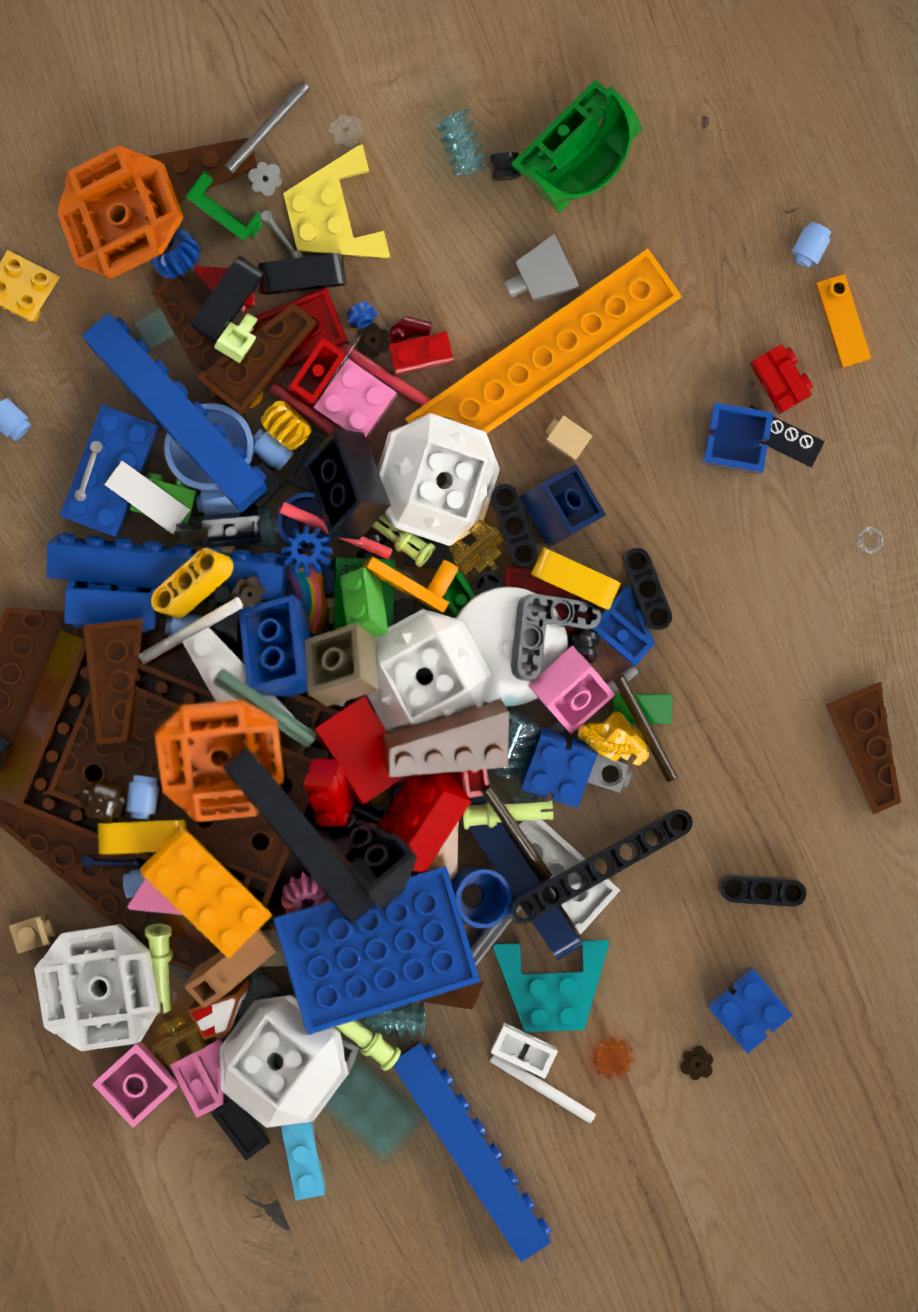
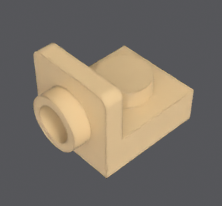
M44 914L9 925L18 954L53 943L52 937L55 936V930L50 919L46 920Z

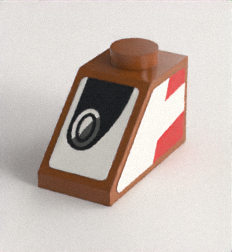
M247 980L241 981L226 995L205 1008L196 1000L189 1007L188 1012L203 1040L212 1037L220 1039L231 1033L232 1026L240 1016L250 985Z

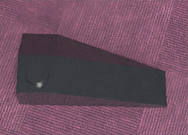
M348 812L347 823L342 827L319 825L313 813L307 818L308 822L365 890L379 910H382L404 892L416 863L417 855L400 836L392 832L390 834L372 822L367 823L357 818L351 812Z

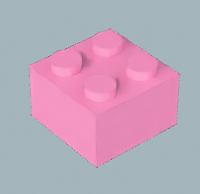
M347 359L314 406V409L343 430L364 432L367 440L397 397V392Z
M573 646L561 654L555 662L528 685L570 734L615 696L594 668Z
M142 1041L132 1046L93 1083V1086L132 1128L179 1085L177 1079Z

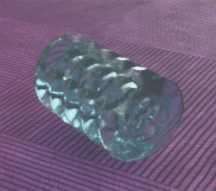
M463 109L446 116L436 127L439 132H445L440 138L441 141L449 143L445 147V152L447 154H454L449 158V163L451 165H458L453 170L455 176H469L481 172L490 166V164H481L480 162L487 154L477 153L476 151L483 143L472 141L479 134L478 131L468 130L475 123L474 120L464 119L471 112L470 109Z
M510 710L508 767L488 770L501 777L519 778L524 772L523 767L528 762L527 757L532 752L531 746L536 742L535 736L539 734L540 727L531 717L518 711Z
M420 1002L417 1010H414L413 1003L406 1005L405 1009L400 1006L366 1017L365 1028L369 1030L373 1026L374 1031L380 1033L384 1027L388 1037L392 1035L394 1029H397L399 1038H402L406 1030H408L411 1039H414L417 1032L420 1031L424 1040L427 1012L424 1002Z

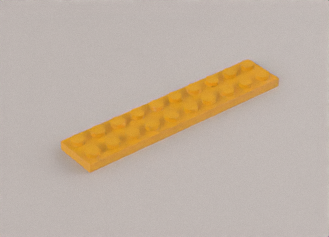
M647 248L410 414L405 420L407 423H410L430 413L488 434L674 304L682 296Z

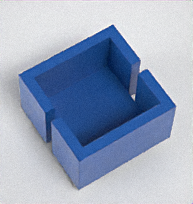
M714 403L707 431L713 432V435L706 437L702 464L761 474L764 471L768 445H760V441L766 442L769 440L774 413Z
M540 726L520 778L521 790L547 798L548 793H551L552 800L578 808L598 752L586 742L572 736L569 739L570 749L565 748L567 744L565 734Z
M752 967L748 968L731 983L737 992L732 995L725 988L706 1004L747 1054L768 1037L765 1033L768 1028L773 1033L793 1016Z

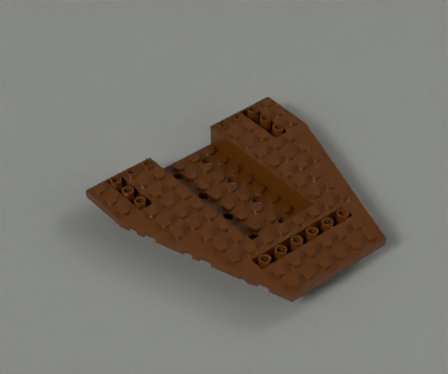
M6 607L0 620V734L12 745L0 756V827L30 853L40 859L59 878H62L103 916L114 924H122L146 948L149 949V941L145 936V928L158 923L169 925L172 928V935L169 937V948L173 951V957L168 963L192 973L195 967L219 953L220 950L184 915L139 911L127 908L133 897L127 898L125 895L123 874H129L130 870H136L133 866L93 865L86 868L82 865V859L86 855H90L94 859L134 860L141 858L145 864L156 852L99 854L98 824L105 822L86 817L85 806L80 805L84 788L90 789L94 783L88 780L86 776V771L91 765H98L102 769L103 775L99 781L120 786L125 796H128L129 782H133L134 775L158 778L157 786L160 787L155 815L149 814V820L131 818V811H125V803L121 819L116 818L112 823L185 820L186 830L268 909L290 850L260 813L252 817L214 820L210 827L204 828L162 792L155 738L156 731L182 705L216 702L183 643L146 664H143L139 658L128 742L97 745L83 628H75L72 624H65V611ZM158 617L155 629L142 632L140 653L169 637L165 635L167 618ZM240 628V660H241L242 663L244 664L242 638H241V628ZM308 692L293 696H275L291 712L294 718L311 730L343 709L336 705L327 707L308 695ZM347 700L345 707L351 704L353 700ZM278 729L284 777L292 782V790L286 795L299 811L305 815L310 801L303 783L307 773H309L310 764L316 758L329 759L330 755L317 734L314 742L309 747H304ZM217 750L213 752V754L217 757H223L224 755H227V753L222 750ZM257 833H264L269 838V846L265 850H257L253 846L252 840Z

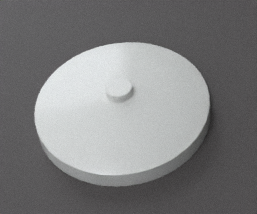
M498 587L487 590L471 599L455 618L464 621L492 673L484 698L485 702L491 703V701L501 698L505 706H517L538 698L528 686L533 680L521 681L513 676L511 671L517 605L523 596L535 594L529 590L518 587ZM533 603L528 604V609H531L532 612L544 611L545 607L534 606ZM554 609L553 613L555 618L561 620L559 614ZM546 624L540 673L568 650L565 627ZM527 629L523 635L525 643L529 646L535 642V634L531 629ZM522 650V654H527V653H528V655H531V654H533V650H531V651H523V650ZM522 663V669L526 671L531 670V665Z

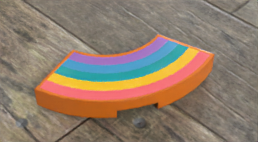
M302 551V554L305 553L307 557L310 556L307 552ZM292 565L287 571V577L294 586L296 598L308 607L310 632L313 634L320 633L327 614V599H325L322 581H324L322 574H317L314 568L310 569V577H305L304 568L295 575L292 571L294 565Z

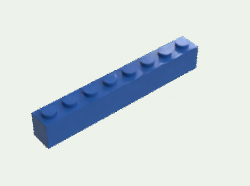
M107 313L82 335L86 345L235 508L242 513L268 490L264 482L267 479L265 474L257 465H254L252 468L244 460L247 458L245 452L236 443L233 446L225 439L228 435L217 422L212 425L205 418L208 415L207 411L198 401L192 403L186 397L189 392L178 380L174 383L167 376L169 370L159 359L153 361L148 356L149 348L140 338L134 340L128 334L131 329L120 317L115 320L110 313Z
M59 533L47 543V578L157 589L200 550L191 549L192 547L186 544L167 547L162 546V543L156 541L136 544L133 543V540L125 538L106 541L101 536H87L85 539L75 538V535L71 533ZM216 547L209 548L231 558L233 571L229 578L224 581L231 582V590L237 587L236 581L243 578L246 580L248 576L254 575L265 589L264 594L260 596L261 599L276 600L283 598L286 594L288 568L284 564L286 558H280V555L276 553H264L262 556L250 555V552L246 550H235L232 553L221 552V549Z
M419 1040L401 1052L393 1068L519 1260L523 1262L551 1243L549 1234L552 1233V1230L543 1217L538 1219L533 1212L536 1205L529 1194L526 1192L522 1195L516 1186L520 1181L511 1167L506 1170L500 1159L504 1157L495 1143L489 1145L484 1137L487 1131L479 1118L473 1120L467 1110L471 1106L462 1093L457 1095L451 1087L455 1082L446 1068L440 1070L435 1060L438 1059V1056L429 1043L424 1045Z

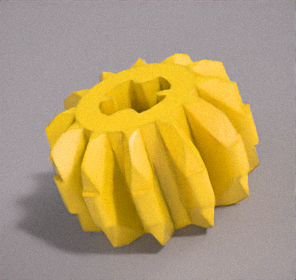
M278 400L273 405H270L264 412L265 414L260 418L269 434L290 450H295L303 445L312 432L309 423L303 416L284 401Z

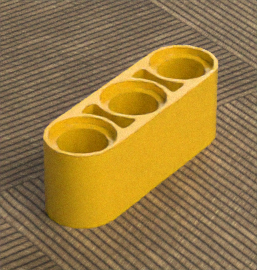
M209 548L201 549L153 592L151 597L152 607L155 611L176 619L183 618L210 595L216 587H219L229 578L233 571L231 558Z
M542 548L530 574L608 611L621 585L620 582L546 548Z
M185 820L99 823V854L157 852L182 826L186 829Z

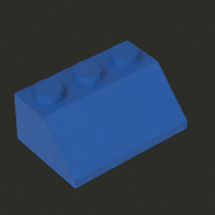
M70 580L65 589V624H72L75 628H83V625L144 618L142 632H148L150 629H155L158 621L159 612L155 611L151 604V597L156 589Z
M294 595L257 604L253 607L240 609L239 619L246 684L261 695L293 696L308 692L304 641L311 638L308 607Z

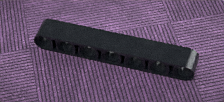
M246 746L222 765V768L351 925L375 906V903Z
M681 809L668 812L511 901L508 906L510 919L517 924L531 922L681 838L692 828L693 820L691 815ZM673 816L681 818L683 822L681 831H675L671 827L670 822ZM648 830H652L657 834L658 841L654 846L649 845L645 840V834ZM623 844L630 846L632 849V857L629 860H625L620 856L619 849ZM597 858L606 862L607 870L603 875L598 874L594 870V862ZM571 873H576L581 878V886L578 889L571 888L568 883V877ZM546 887H550L555 891L556 899L552 904H548L543 900L542 892ZM525 902L529 905L530 914L527 918H521L517 914L516 907L518 903Z

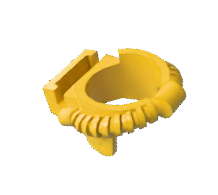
M612 712L604 722H592L578 727L579 739L610 760L618 761L620 757L628 760L631 754H633L635 758L632 764L640 766L642 762H646L648 759V745L645 739L620 712Z

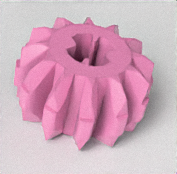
M302 872L299 879L291 876L290 884H284L282 889L281 901L282 906L286 909V914L331 901L311 876L307 877L304 872Z

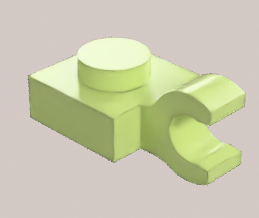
M247 313L239 326L230 322L217 340L214 348L240 363L256 339L251 332L258 319Z

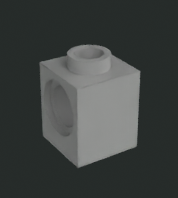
M598 754L588 783L620 793L622 787L628 788L632 771L628 770L629 764L613 761ZM608 765L615 766L618 770V777L613 782L604 781L601 775L603 768Z

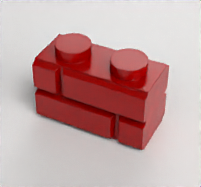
M447 331L436 333L434 336L427 335L389 344L396 376L454 363Z
M783 344L750 363L752 370L779 415L812 396L810 389L813 388L806 373L800 375L794 365L798 363V360L790 347L785 349Z
M316 758L312 760L308 770L309 773H307L303 783L316 821L319 825L326 827L345 826L349 817L348 812H351L354 799L341 762L335 759Z

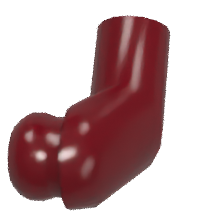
M406 316L392 325L389 330V338L393 343L406 340L414 333L427 336L430 334L432 322Z

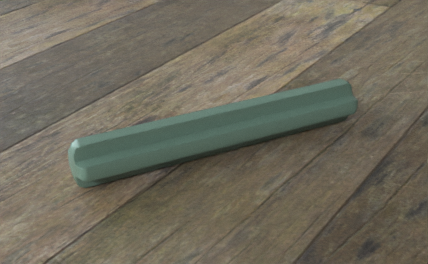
M221 669L216 674L213 681L216 686L236 700H245L278 721V729L304 747H309L314 742L316 733L230 672Z

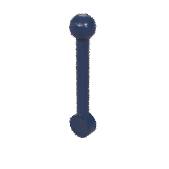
M86 855L82 859V865L86 868L93 865L133 866L135 869H140L144 865V861L141 858L134 860L94 859L92 856Z

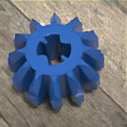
M177 229L163 254L151 259V264L163 278L170 277L175 279L180 274L184 276L185 272L192 270V265L200 260L199 254L201 250L199 244L186 230L179 231Z
M308 525L304 526V534L301 535L297 528L293 529L292 532L295 539L285 537L284 542L290 547L281 549L282 555L289 556L284 560L285 566L294 565L292 571L295 575L302 568H304L305 577H310V569L314 568L317 574H321L322 571L319 563L329 566L330 561L325 556L333 554L332 548L325 547L330 542L329 537L324 536L320 538L322 532L319 528L315 529L311 535ZM307 546L308 549H311L312 555L307 557L305 553L302 554L301 548Z

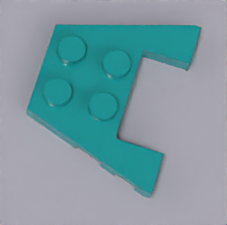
M609 939L582 940L583 971L521 973L520 942L493 944L496 957L525 1032L585 1029L609 947Z

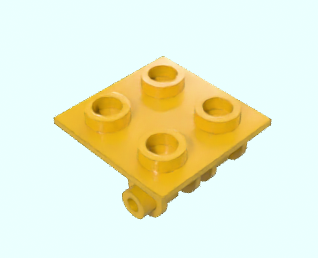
M7 250L0 261V306L4 310H9L10 313L17 314L26 319L27 322H37L41 315L40 309L59 281L60 276Z

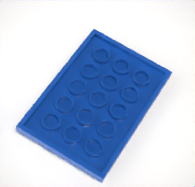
M446 866L410 876L403 893L382 910H379L375 905L353 925L347 921L332 901L273 918L307 1035L480 982Z

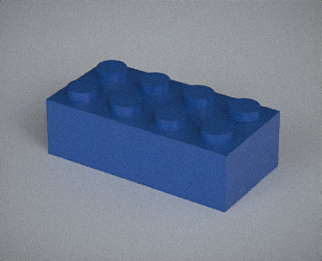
M101 404L59 516L119 538L131 504L104 484L121 461L143 475L161 428L158 425ZM93 441H98L102 444L103 448L100 453H97L85 489L86 498L83 501H77L74 494L80 488L92 452L90 445Z

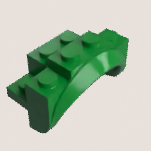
M595 79L511 164L517 172L535 187L538 195L560 214L572 200L600 190L614 178L627 158L632 140L643 129L635 111L614 88L610 87L607 90ZM604 116L602 123L599 127L597 122Z

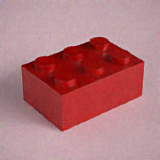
M450 772L409 775L408 780L399 794L395 796L392 805L379 821L378 826L390 834L392 832L400 836L417 855L413 870L425 873L470 805L471 800Z

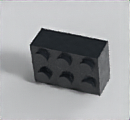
M334 429L304 463L330 537L359 540L391 506L364 432Z

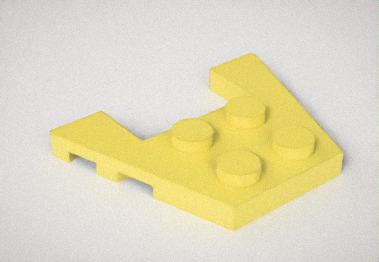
M358 145L283 193L297 251L315 254L374 257L379 259L390 258L384 231L356 238L353 237L341 189L340 179L369 172L363 145Z

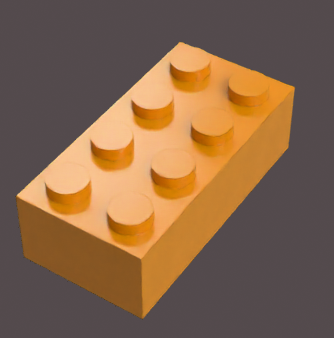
M183 826L140 868L142 875L228 958L272 916L269 910Z

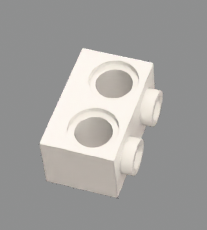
M503 1022L491 1047L492 1054L543 1078H546L558 1052L557 1047Z

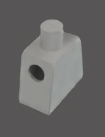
M556 235L549 237L515 262V267L519 275L504 282L511 298L527 291L532 302L579 289L577 279Z

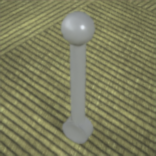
M268 210L261 213L262 221L271 226L291 253V259L302 258V253L294 249L273 221L272 213Z
M93 441L90 445L92 452L80 488L74 494L77 501H83L86 498L85 489L97 453H100L103 448L102 444L98 441Z

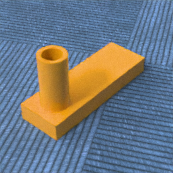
M842 274L817 282L816 288L841 367L845 368L872 359L846 275Z
M374 557L367 558L362 568H367L379 579L436 613H444L449 602L444 600L443 596L459 570L456 565L443 560L426 589Z

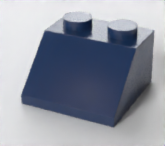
M577 464L545 480L519 497L549 548L606 515Z

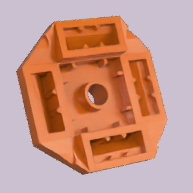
M121 145L68 170L65 179L66 186L57 210V215L75 265L109 279L163 254L183 219V214L165 165L158 160ZM126 211L124 219L119 222L120 215Z
M245 700L182 705L156 731L155 738L162 792L184 809L196 822L258 815L259 812L222 768V765L244 746L256 756L279 786L284 781L278 721ZM217 750L225 751L227 755L224 757H217L213 754V752Z

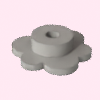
M260 162L257 168H253L248 172V179L253 182L252 190L255 192L261 191L265 196H271L275 192V187H279L282 183L281 178L278 177L280 168L276 164H269L267 166L265 162ZM267 176L268 180L263 181L262 177Z

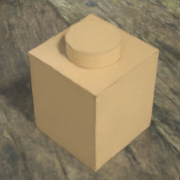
M564 415L560 421L554 418L545 431L549 435L546 442L574 462L593 436Z

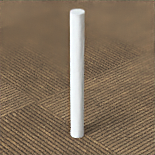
M236 597L139 654L141 662L143 664L148 663L181 644L186 639L243 608L242 602Z
M492 1055L489 1062L584 1121L591 1124L595 1118L596 1113L530 1072L503 1058Z

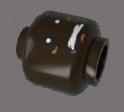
M95 781L90 789L84 788L80 805L85 806L86 817L105 823H112L116 818L121 819L127 796L123 795V790L120 786L103 781Z

